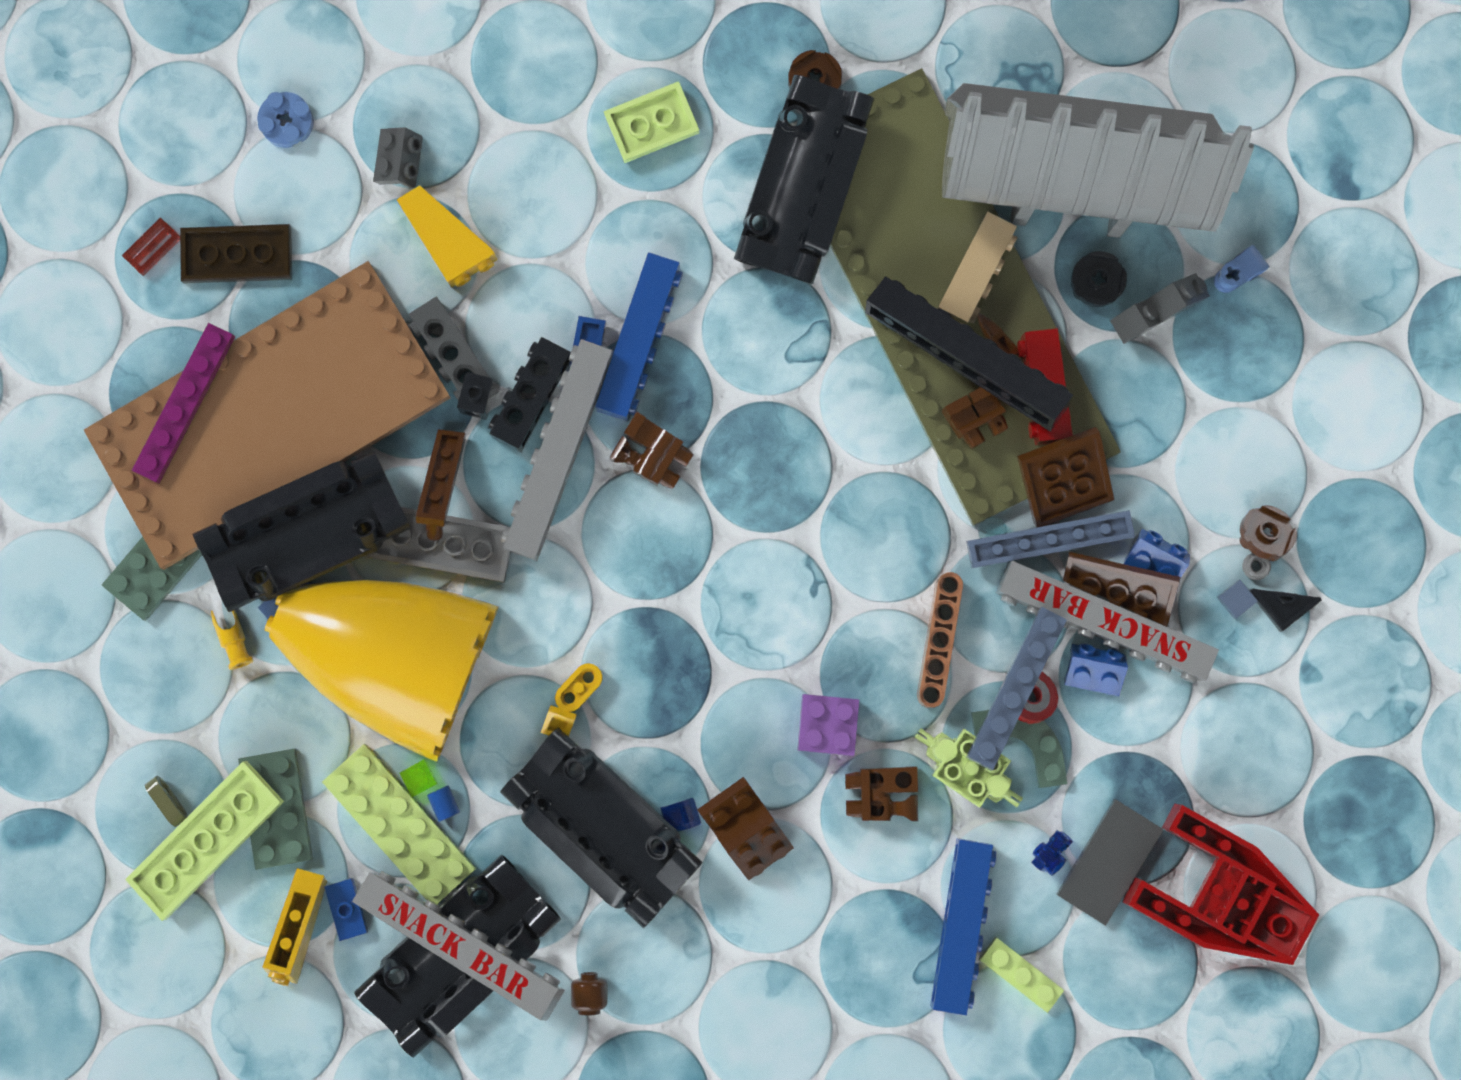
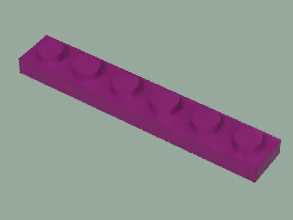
M207 324L131 471L160 484L236 336L213 324Z

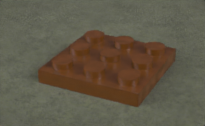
M1096 427L1017 456L1033 523L1037 528L1115 500L1100 431Z

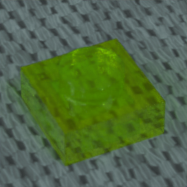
M426 759L399 772L411 797H415L438 784Z

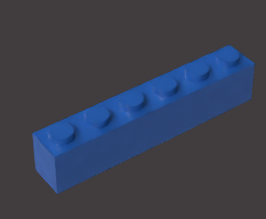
M648 252L595 406L597 412L628 421L630 415L634 416L637 412L640 400H637L636 397L639 389L644 390L648 374H645L647 364H653L657 349L653 347L656 338H662L666 323L662 322L665 312L670 313L674 303V297H671L673 288L679 287L683 272L679 271V262Z
M956 838L930 1003L933 1010L967 1016L968 1008H973L975 993L971 991L972 980H977L979 963H975L976 953L981 952L983 946V935L979 934L981 923H986L988 907H984L985 895L990 896L992 879L988 878L990 867L994 868L996 862V851L993 850L992 844Z

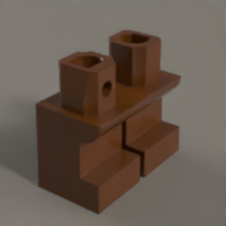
M981 387L969 393L968 396L965 395L945 406L941 411L958 439L963 438L971 449L986 441L979 428L986 424L994 437L1008 429L1003 416L1006 412L1005 408L1000 404L997 397Z

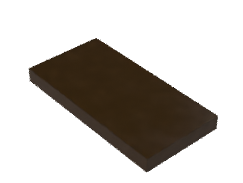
M291 225L180 228L181 282L184 284L292 280Z

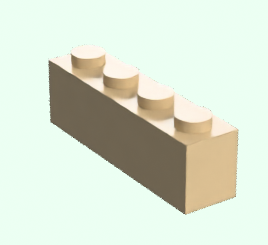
M990 212L986 213L937 308L938 310H945L960 324L974 323L981 308L977 307L980 298L986 300L993 284L989 283L992 275L998 276L1005 263V260L1001 259L1004 251L1010 252L1018 238L1013 235L1017 226Z

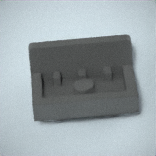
M406 127L380 129L373 182L379 185L402 184L409 188H415L422 149V135Z

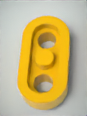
M590 663L579 666L557 690L555 694L557 706L567 712L578 710L601 685L603 680L601 670L596 665ZM587 672H591L594 675V680L591 683L584 681V675ZM567 693L574 694L575 700L573 703L569 704L565 701Z

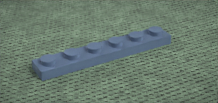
M1130 510L969 540L966 541L971 568H977L1134 538L1135 534Z
M1044 607L1039 609L966 758L990 771L994 770L1067 621L1065 618Z

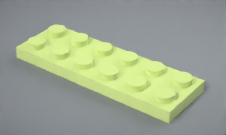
M363 744L322 781L326 788L426 900L428 899L438 904L477 869L366 744Z
M243 761L125 880L161 921L167 920L284 801L248 761Z

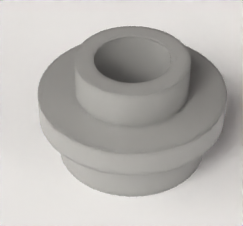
M1251 553L1243 560L1242 569L1248 578L1261 580L1269 574L1271 563L1270 560ZM1254 561L1260 565L1258 572L1252 569Z

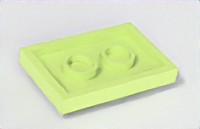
M679 81L603 111L624 164L700 133Z

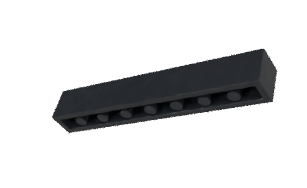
M885 276L867 299L865 309L867 315L1050 432L1069 407L1073 395L1069 393L1065 386L1058 383L1055 384L1047 379L1040 370L1031 369L1022 363L1016 355L1008 354L1001 350L994 341L979 336L969 325L960 324L945 310H938L929 304L923 296L915 295L908 291L901 282L891 280Z

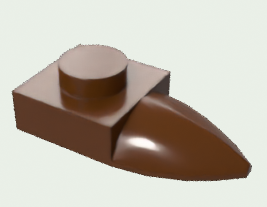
M980 313L978 314L979 326L984 337L994 341L998 348L1006 353L1016 355L1019 352L1018 348L1004 331L988 317Z

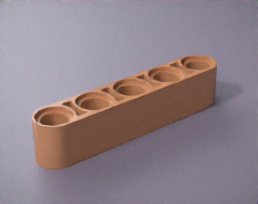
M947 572L937 579L934 588L917 689L918 702L927 708L939 706L945 697L963 589L961 577L954 572ZM945 578H950L955 582L956 589L953 593L943 590L942 582ZM941 605L950 608L951 617L949 620L939 618L937 610ZM937 632L943 633L946 636L947 643L943 648L936 647L933 643V636ZM931 660H937L942 665V671L937 676L932 675L928 670ZM928 687H932L937 691L938 697L933 703H928L923 697L924 690Z

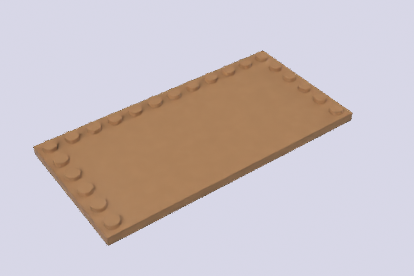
M367 261L233 341L160 484L131 470L183 371L85 428L84 432L159 567L165 570L197 551L198 547L192 533L214 523L222 524V515L228 510L334 462L349 460L451 399L374 268Z

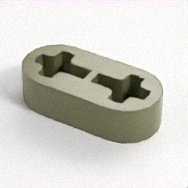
M155 776L145 784L146 791L171 825L177 827L188 817L181 803L161 777Z

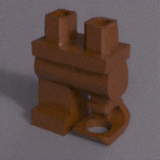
M636 412L609 459L614 463L632 465L634 469L632 472L655 486L661 484L664 487L673 489L681 476L669 470L668 467L673 460L687 467L694 454L682 445L684 441L646 419L639 412ZM627 438L645 448L644 453L639 454L635 450L633 451L627 442Z
M917 766L860 769V772L845 774V789H861V800H846V816L861 817L862 821H891L892 816L897 815L904 816L910 821H919L918 795H911L904 801H892L890 799V793L918 792Z

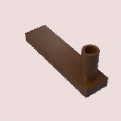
M440 429L437 431L416 513V523L426 524V534L430 540H439L443 536V527L445 526L466 440L465 433Z

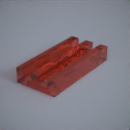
M160 217L121 256L144 276L180 241V235ZM162 228H164V229L133 259V257H134ZM170 233L172 236L140 266L139 263Z

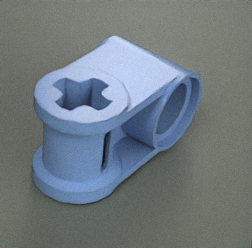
M1252 245L1226 263L1215 274L1214 285L1220 292H1232L1247 281H1251L1262 274L1270 266L1255 245ZM1231 275L1233 278L1228 280L1226 277Z

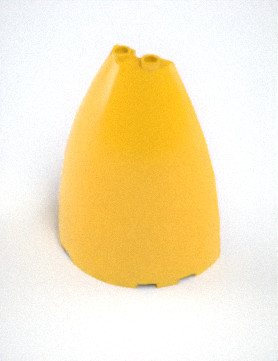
M377 580L329 581L305 584L277 596L275 605H278L275 616L270 615L264 631L269 632V638L289 662L324 697L351 718L394 743L438 762L457 715L461 698L476 660L481 654L499 606L439 589L405 582Z

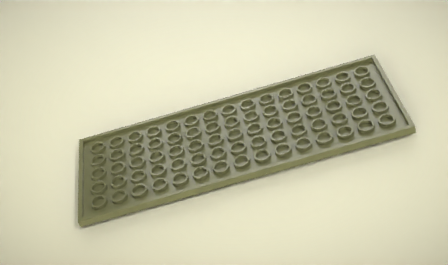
M921 68L867 94L874 98L865 126L867 128V136L830 247L972 526L1028 499L1017 456L1045 445L1035 446L1034 438H1030L1028 424L1032 420L998 398L1000 404L1006 410L1003 416L1008 429L994 437L986 424L979 428L986 441L971 449L963 438L958 439L941 411L945 406L965 395L968 396L969 393L980 388V386L865 313L867 299L885 276L891 280L901 282L908 291L915 295L923 296L929 304L938 308L986 213L990 212L998 216L993 204L942 198V177L949 119L945 115L942 105ZM1013 245L1010 252L1004 251L1001 259L1005 260V263L998 276L992 275L989 283L993 284L986 300L980 298L977 307L981 308L980 314L996 323L1017 346V342L1021 340L1020 338L1024 332L1055 329L1056 326ZM976 318L974 323H967L976 334L986 339L980 329L978 318ZM1059 333L1066 388L1073 395L1069 405L1072 433L1075 435L1096 427L1100 431L1107 460L1121 453Z

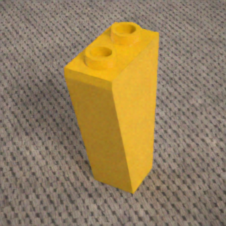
M420 185L396 199L451 288L465 285L471 280L470 276L479 271L480 273L488 271L494 266L493 262L498 260L493 250Z
M299 868L296 869L262 966L274 983L288 986L289 982L298 983L325 891L324 887L327 884L324 875Z

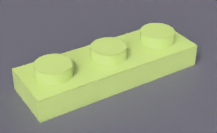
M997 937L992 940L979 958L981 962L1047 1013L1064 992L1061 987Z

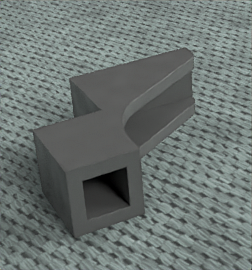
M1195 273L1171 283L1150 298L1134 304L1111 319L1110 322L1123 344L1210 297L1207 292V285Z

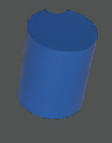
M449 785L427 795L438 822L460 813Z

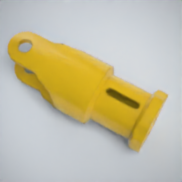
M211 610L212 622L222 648H225L230 661L229 669H238L252 663L254 660L247 653L244 644L246 638L236 611H232L235 625L230 629L224 630L218 626L214 613Z

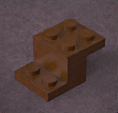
M744 777L697 809L748 881L760 875L764 869L777 860L782 859L788 852L794 849Z

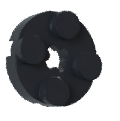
M1094 251L1082 257L1076 263L1071 273L1070 281L1074 297L1092 307H1104L1112 304L1124 292L1127 284V273L1125 268L1118 262L1119 259L1105 251ZM1097 272L1102 273L1101 277L1106 279V282L1101 283L1100 286L1095 285V282L1092 281V277L1096 276Z

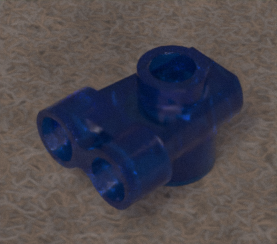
M1056 830L1049 838L1047 844L1042 842L1035 848L1032 853L1035 858L1031 863L1040 871H1046L1051 876L1055 875L1067 861L1061 853L1073 843V840L1063 831Z

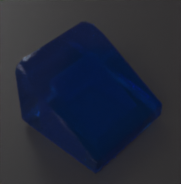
M693 798L661 807L663 818L676 828L678 832L701 824Z

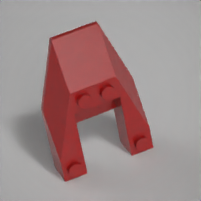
M1174 803L1162 829L1214 857L1215 860L1190 907L1138 878H1134L1122 903L1203 948L1293 965L1315 925L1319 913L1258 847L1184 805Z

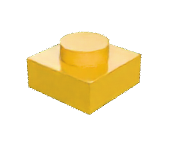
M550 705L540 733L549 736L554 730L560 728L569 737L577 714Z

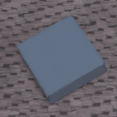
M1237 580L1217 597L1234 619L1258 602L1241 580Z

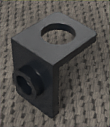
M470 372L466 373L457 404V409L461 414L487 420L488 415L485 409L493 379Z

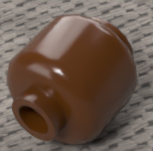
M597 972L581 973V978L575 979L571 983V1006L578 1010L579 1015L600 1014L601 1010L608 1003L607 981L598 978Z

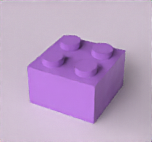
M802 694L797 750L854 756L859 699Z

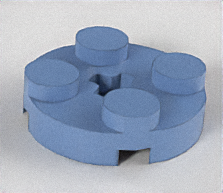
M273 92L268 95L258 111V128L266 139L275 146L282 148L293 147L294 144L305 141L312 132L314 119L310 107L297 94ZM289 114L292 122H286L285 126H281L279 118Z

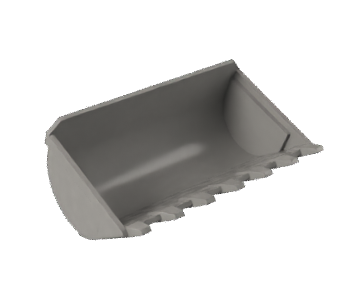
M963 83L947 98L945 115L950 118L943 166L942 198L1012 206L1011 224L1020 226L1026 225L1035 209L1108 218L1107 236L1120 238L1132 222L1216 232L1222 222L1232 192L1238 193L1252 155L1254 144L1249 143L1252 127L1239 125L1231 136L1222 131L1214 115L1210 113Z

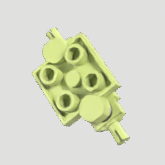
M922 728L919 729L918 733L926 737V739L916 733L914 738L928 746L926 756L937 763L935 765L937 768L932 774L933 777L979 808L986 798H989L994 803L1004 798L1015 807L1019 806L1020 803L1012 799L1011 796L1019 802L1022 801L1023 797L1009 789L1012 780L1003 774L1011 762L1007 757L1001 754L994 770L990 771L966 758L976 738L966 729H962L958 737L953 739L943 732L933 737Z

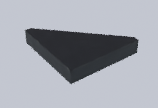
M1255 588L1249 590L1258 602L1256 603L1279 632L1284 631L1322 601L1320 597Z

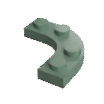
M989 710L971 712L974 736H977ZM1018 720L1010 737L1023 741L1031 750L1035 763L1038 788L1068 784L1062 748L1052 729L1044 721L1028 724Z

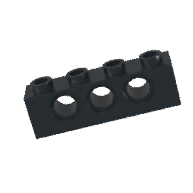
M543 337L540 338L538 343L534 342L531 345L527 354L530 359L525 367L521 366L517 371L514 379L517 383L513 390H508L504 395L501 403L504 405L499 415L495 414L490 421L488 428L491 429L489 434L492 438L519 452L523 451L564 371L570 363V351ZM543 363L549 366V370L545 375L539 376L535 374L537 365ZM526 388H534L536 390L534 398L531 400L522 398V392ZM513 412L523 413V419L520 423H509V416Z

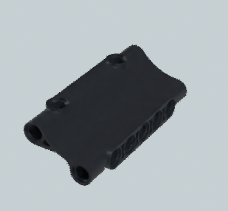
M794 75L783 110L778 115L743 221L744 228L734 256L735 260L806 283H814L821 258L827 254L867 136V128L865 126L874 102L873 97L857 91H844L801 75ZM789 112L797 115L798 122L796 126L789 124L787 120ZM755 216H759L763 220V228L760 231L753 227L752 221Z
M375 451L351 461L353 465L350 466L343 461L327 465L228 510L222 515V524L214 523L192 533L228 612L257 599L261 601L272 600L276 596L365 555L376 552L382 547L383 541L411 529Z
M560 728L554 730L546 738L524 768L512 777L500 791L518 810L522 809L524 811L521 819L528 829L607 904L618 909L625 907V912L642 928H645L703 863L681 842L680 834L676 828L658 814L598 758L593 751L581 749Z
M502 854L481 874L468 878L462 886L440 905L442 907L440 913L448 918L450 914H453L465 921L464 928L471 932L474 928L483 932L489 937L487 942L495 947L497 943L507 947L512 951L510 956L518 961L521 958L527 960L539 947V938L543 937L561 920L557 912ZM484 890L482 894L473 896L476 891ZM406 937L381 960L380 968L354 991L357 999L389 1028L402 1049L413 1058L436 1035L444 1037L493 992L487 986L409 937ZM393 969H400L397 973L389 974Z

